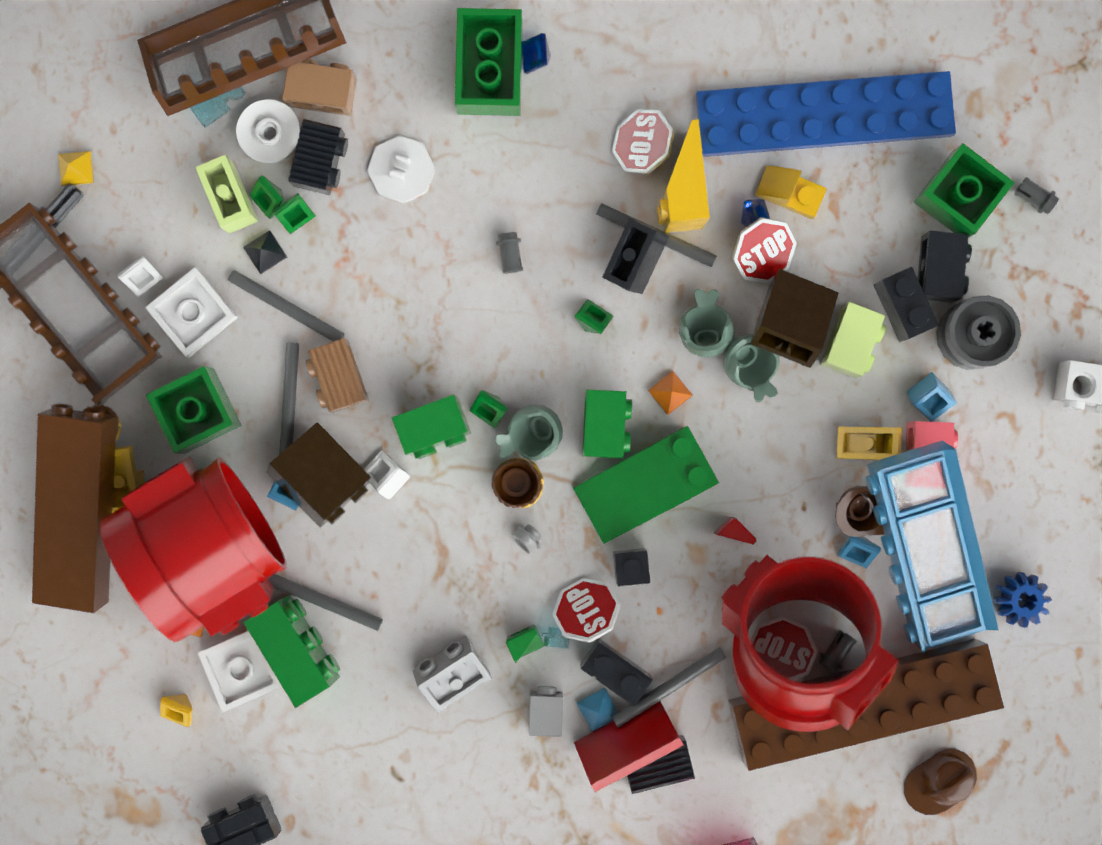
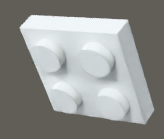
M196 267L145 307L187 358H190L238 318Z
M249 631L197 653L222 713L282 687Z

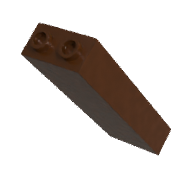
M53 404L50 409L38 413L32 582L33 604L95 613L109 602L110 558L102 541L100 521L113 513L117 416L106 415L102 409L89 408L79 411L73 410V406L69 404Z

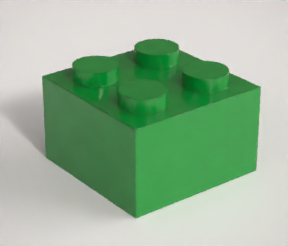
M962 143L949 154L913 202L953 233L969 234V237L978 232L1015 182Z
M203 366L146 394L148 402L174 454H186L242 426L213 368Z
M586 390L582 457L624 458V452H630L631 432H625V420H629L632 417V399H626L627 391Z
M454 394L392 417L405 455H414L415 459H422L437 453L435 447L445 444L446 448H451L467 442L465 436L472 434L459 398Z

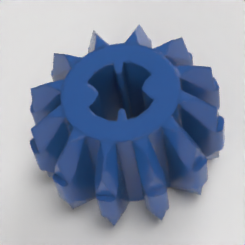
M1017 572L1015 578L1010 575L1004 576L1006 586L999 584L995 586L997 591L1002 592L1001 596H996L992 599L994 603L1002 604L997 609V614L1006 616V623L1011 625L1018 623L1023 628H1027L1030 621L1033 624L1041 623L1039 613L1049 614V610L1043 606L1044 603L1052 601L1051 597L1043 595L1048 586L1044 583L1038 584V576L1031 574L1027 577L1024 572ZM1025 594L1026 599H1021L1019 596ZM1018 600L1025 601V603L1023 605H1019Z

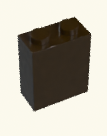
M779 268L768 287L750 344L811 368L823 350L839 292Z
M318 422L271 461L266 471L320 528L326 522L333 525L346 512L343 507L352 500L354 503H357L369 491L366 486L371 479V476Z

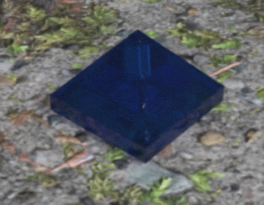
M540 33L522 42L523 71L525 74L545 67L549 63L551 55L545 33Z
M764 199L744 201L741 223L744 226L748 227L759 218L770 219Z

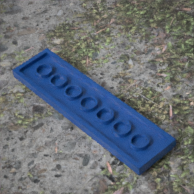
M950 71L697 91L696 93L697 117L699 120L703 157L953 137L956 134Z

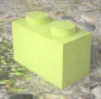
M226 155L195 167L218 224L223 230L230 234L259 222L235 163Z
M852 302L842 305L820 365L854 378L863 376L864 372L868 373L875 358L871 354L875 343H880L886 330V326L883 325L885 315Z

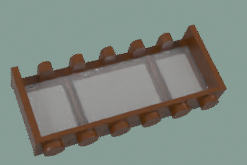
M233 0L137 40L151 91L167 116L347 43L330 0Z
M29 202L0 225V286L8 294L9 298L7 299L11 305L21 310L30 320L29 326L33 331L42 335L52 346L51 352L58 359L63 360L73 371L72 377L79 384L84 385L94 396L91 399L93 403L103 405L110 397L163 357L158 352L161 345L149 332L145 335L137 327L140 320L128 307L124 310L116 301L119 295L107 282L103 285L95 276L98 270L86 257L81 259L75 253L74 249L77 245L66 232L60 234L52 224L56 220L44 206L38 208Z

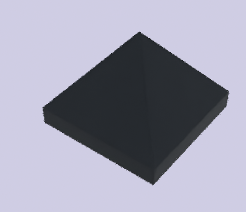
M270 230L243 247L260 274L288 258Z

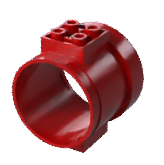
M188 456L131 490L122 498L125 506L101 519L100 533L102 541L119 578L147 619L160 633L173 642L183 640L202 627L206 628L211 637L218 632L225 635L240 625L238 620L250 614L251 617L259 615L269 607L267 603L271 600L274 587L269 580L270 576L287 569L286 558L268 521L245 485L232 468L221 458L215 459L205 468L198 469L192 458Z
M767 554L760 562L757 560L753 561L744 573L745 578L738 586L732 584L721 598L723 600L721 609L722 625L734 634L732 668L740 693L757 714L779 727L793 731L814 732L829 729L840 724L848 730L888 685L899 662L898 659L879 645L882 633V619L873 593L866 583L853 571L839 563L824 558L798 557L777 563ZM793 600L814 601L837 610L852 622L862 637L866 659L855 671L837 681L824 684L799 683L779 675L761 660L750 642L748 631L754 620L764 610L773 605Z

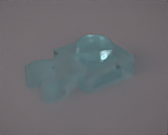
M239 87L234 91L226 92L192 106L190 109L206 128L231 110L226 104L227 101L239 100L246 92L242 87Z

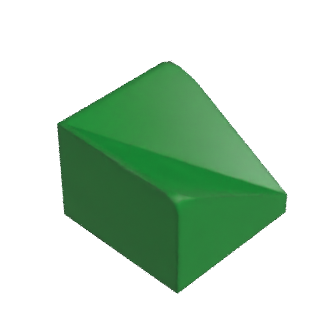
M534 624L507 636L506 645L515 664L521 657L544 647V642Z

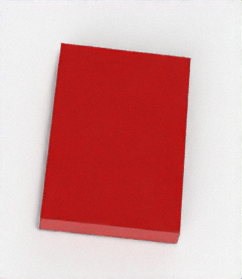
M659 701L618 728L613 721L575 741L574 745L590 785L597 792L683 746V743L662 702Z

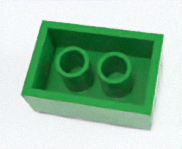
M457 8L455 108L457 115L521 116L522 9Z
M289 595L243 623L293 706L297 708L340 678L338 674L340 667L333 655H327L322 648L323 639L319 631L314 626L310 628L304 618L307 613L302 603L298 599L293 600L292 596Z

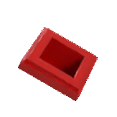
M729 517L714 532L716 535L753 545L757 542L749 530L735 517Z

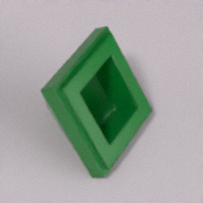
M263 175L258 178L249 195L269 219L273 218L274 214L272 211L279 207L283 201L282 190Z
M299 193L272 211L290 235L316 217Z
M587 299L574 317L585 332L602 334L614 316Z
M481 390L469 411L491 427L496 428L508 407L498 396Z

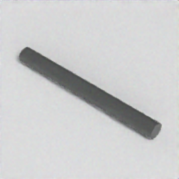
M603 203L600 204L596 215L624 228L629 218L644 223ZM646 224V225H648V226H650V227H652V228H654V229H656V230H659V229H657V228H655V227H653V226H651V225H649V224ZM659 230L669 235L666 247L709 267L713 266L716 255Z
M233 270L229 275V282L334 342L344 337L343 332L236 270Z
M286 343L279 454L293 443L299 343Z
M274 574L270 576V582L278 590L376 631H379L383 619L279 575Z
M718 647L641 697L635 707L630 704L613 715V721L618 728L726 659L724 652Z

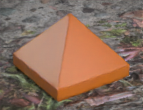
M671 371L648 390L667 415L693 396L674 371Z

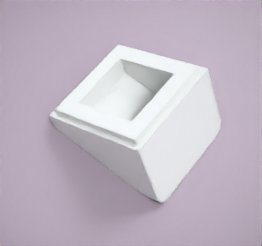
M383 450L364 468L371 476L369 483L387 499H390L410 477Z

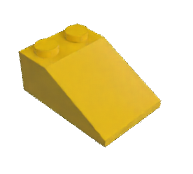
M698 119L692 120L663 199H659V206H657L658 224L664 225L666 233L703 229L710 218Z

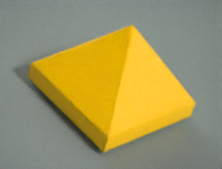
M90 151L58 154L61 186L94 183Z
M187 694L163 696L160 700V716L185 727H190L192 724L193 708Z

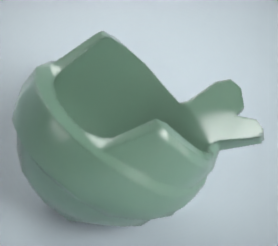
M696 289L694 290V296L697 306L688 309L680 318L679 335L684 347L690 353L699 357H714L724 352L730 345L734 337L733 320L727 311L716 305L719 297L717 290L712 289L706 294L704 290Z
M745 334L731 341L725 350L723 365L730 380L740 387L754 391V399L759 403L763 401L765 395L770 398L778 394L777 389L769 380L775 375L779 367L780 358L779 355L750 344L753 334Z
M528 405L521 408L512 417L507 434L496 435L494 441L502 446L499 452L503 459L517 451L522 457L537 461L548 457L558 448L563 437V427L558 415L553 410L543 405Z

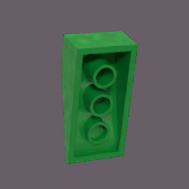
M685 426L575 486L573 489L603 544L701 494L719 484V481L690 428Z

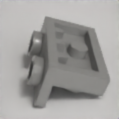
M467 636L449 643L443 651L432 658L423 660L413 670L418 689L437 713L492 678L487 667L473 650Z

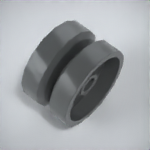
M990 295L975 296L949 308L940 318L936 331L937 344L944 358L954 366L966 370L996 366L1009 359L1017 349L1021 337L1020 320L1014 309L1002 299Z

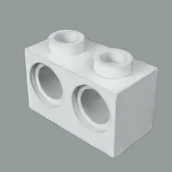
M1072 360L1058 363L1053 400L1064 402V408L1084 410L1085 405L1096 407V413L1102 414V365ZM1075 378L1082 385L1079 394L1073 390L1072 384Z

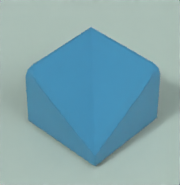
M933 372L907 391L911 403L930 422H933L957 404L952 392Z

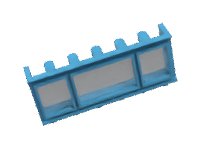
M941 440L868 463L869 475L866 476V483L870 493L875 495L877 506L873 507L874 515L878 524L883 526L885 536L881 537V542L885 553L891 557L892 565L889 566V573L893 583L898 585L900 595L896 596V601L901 613L906 616L907 624H904L903 628L909 643L914 642L922 652H926L925 649L985 630L999 631L956 449Z

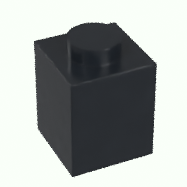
M645 548L613 551L615 578L618 587L650 583L648 553Z

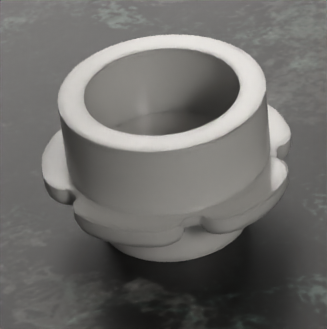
M529 524L525 527L518 525L517 531L512 535L514 541L528 554L535 548L540 549L539 540L541 535Z

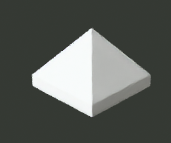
M141 256L117 274L118 278L137 296H140L163 279V276L144 256Z

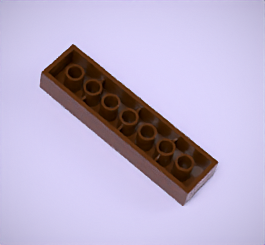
M972 639L896 658L899 662L891 681L848 730L840 724L829 729L814 732L785 729L772 724L757 714L743 696L729 699L728 703L743 763L748 771L1002 709L1004 705L988 644ZM857 668L799 683L824 684L834 682L851 674Z

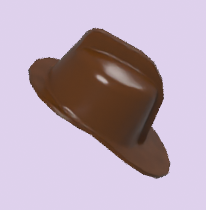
M867 486L849 488L842 494L839 502H836V524L843 533L852 537L885 535L883 526L878 524L874 515L873 507L877 506L875 495L870 493ZM893 486L899 511L912 507L910 498L905 491Z
M945 749L936 753L908 774L904 783V795L908 804L915 811L924 815H937L967 799L977 781V770L974 762L965 752L957 749Z

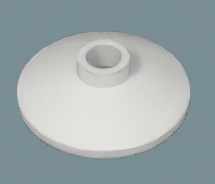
M273 99L259 100L249 105L240 115L236 126V136L241 149L250 158L261 163H276L290 156L296 149L299 133L301 132L299 120L293 110L286 104ZM268 130H276V136L273 139L266 138Z

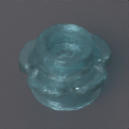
M548 627V633L541 634V636H544L543 646L569 649L571 638L564 637L560 628Z

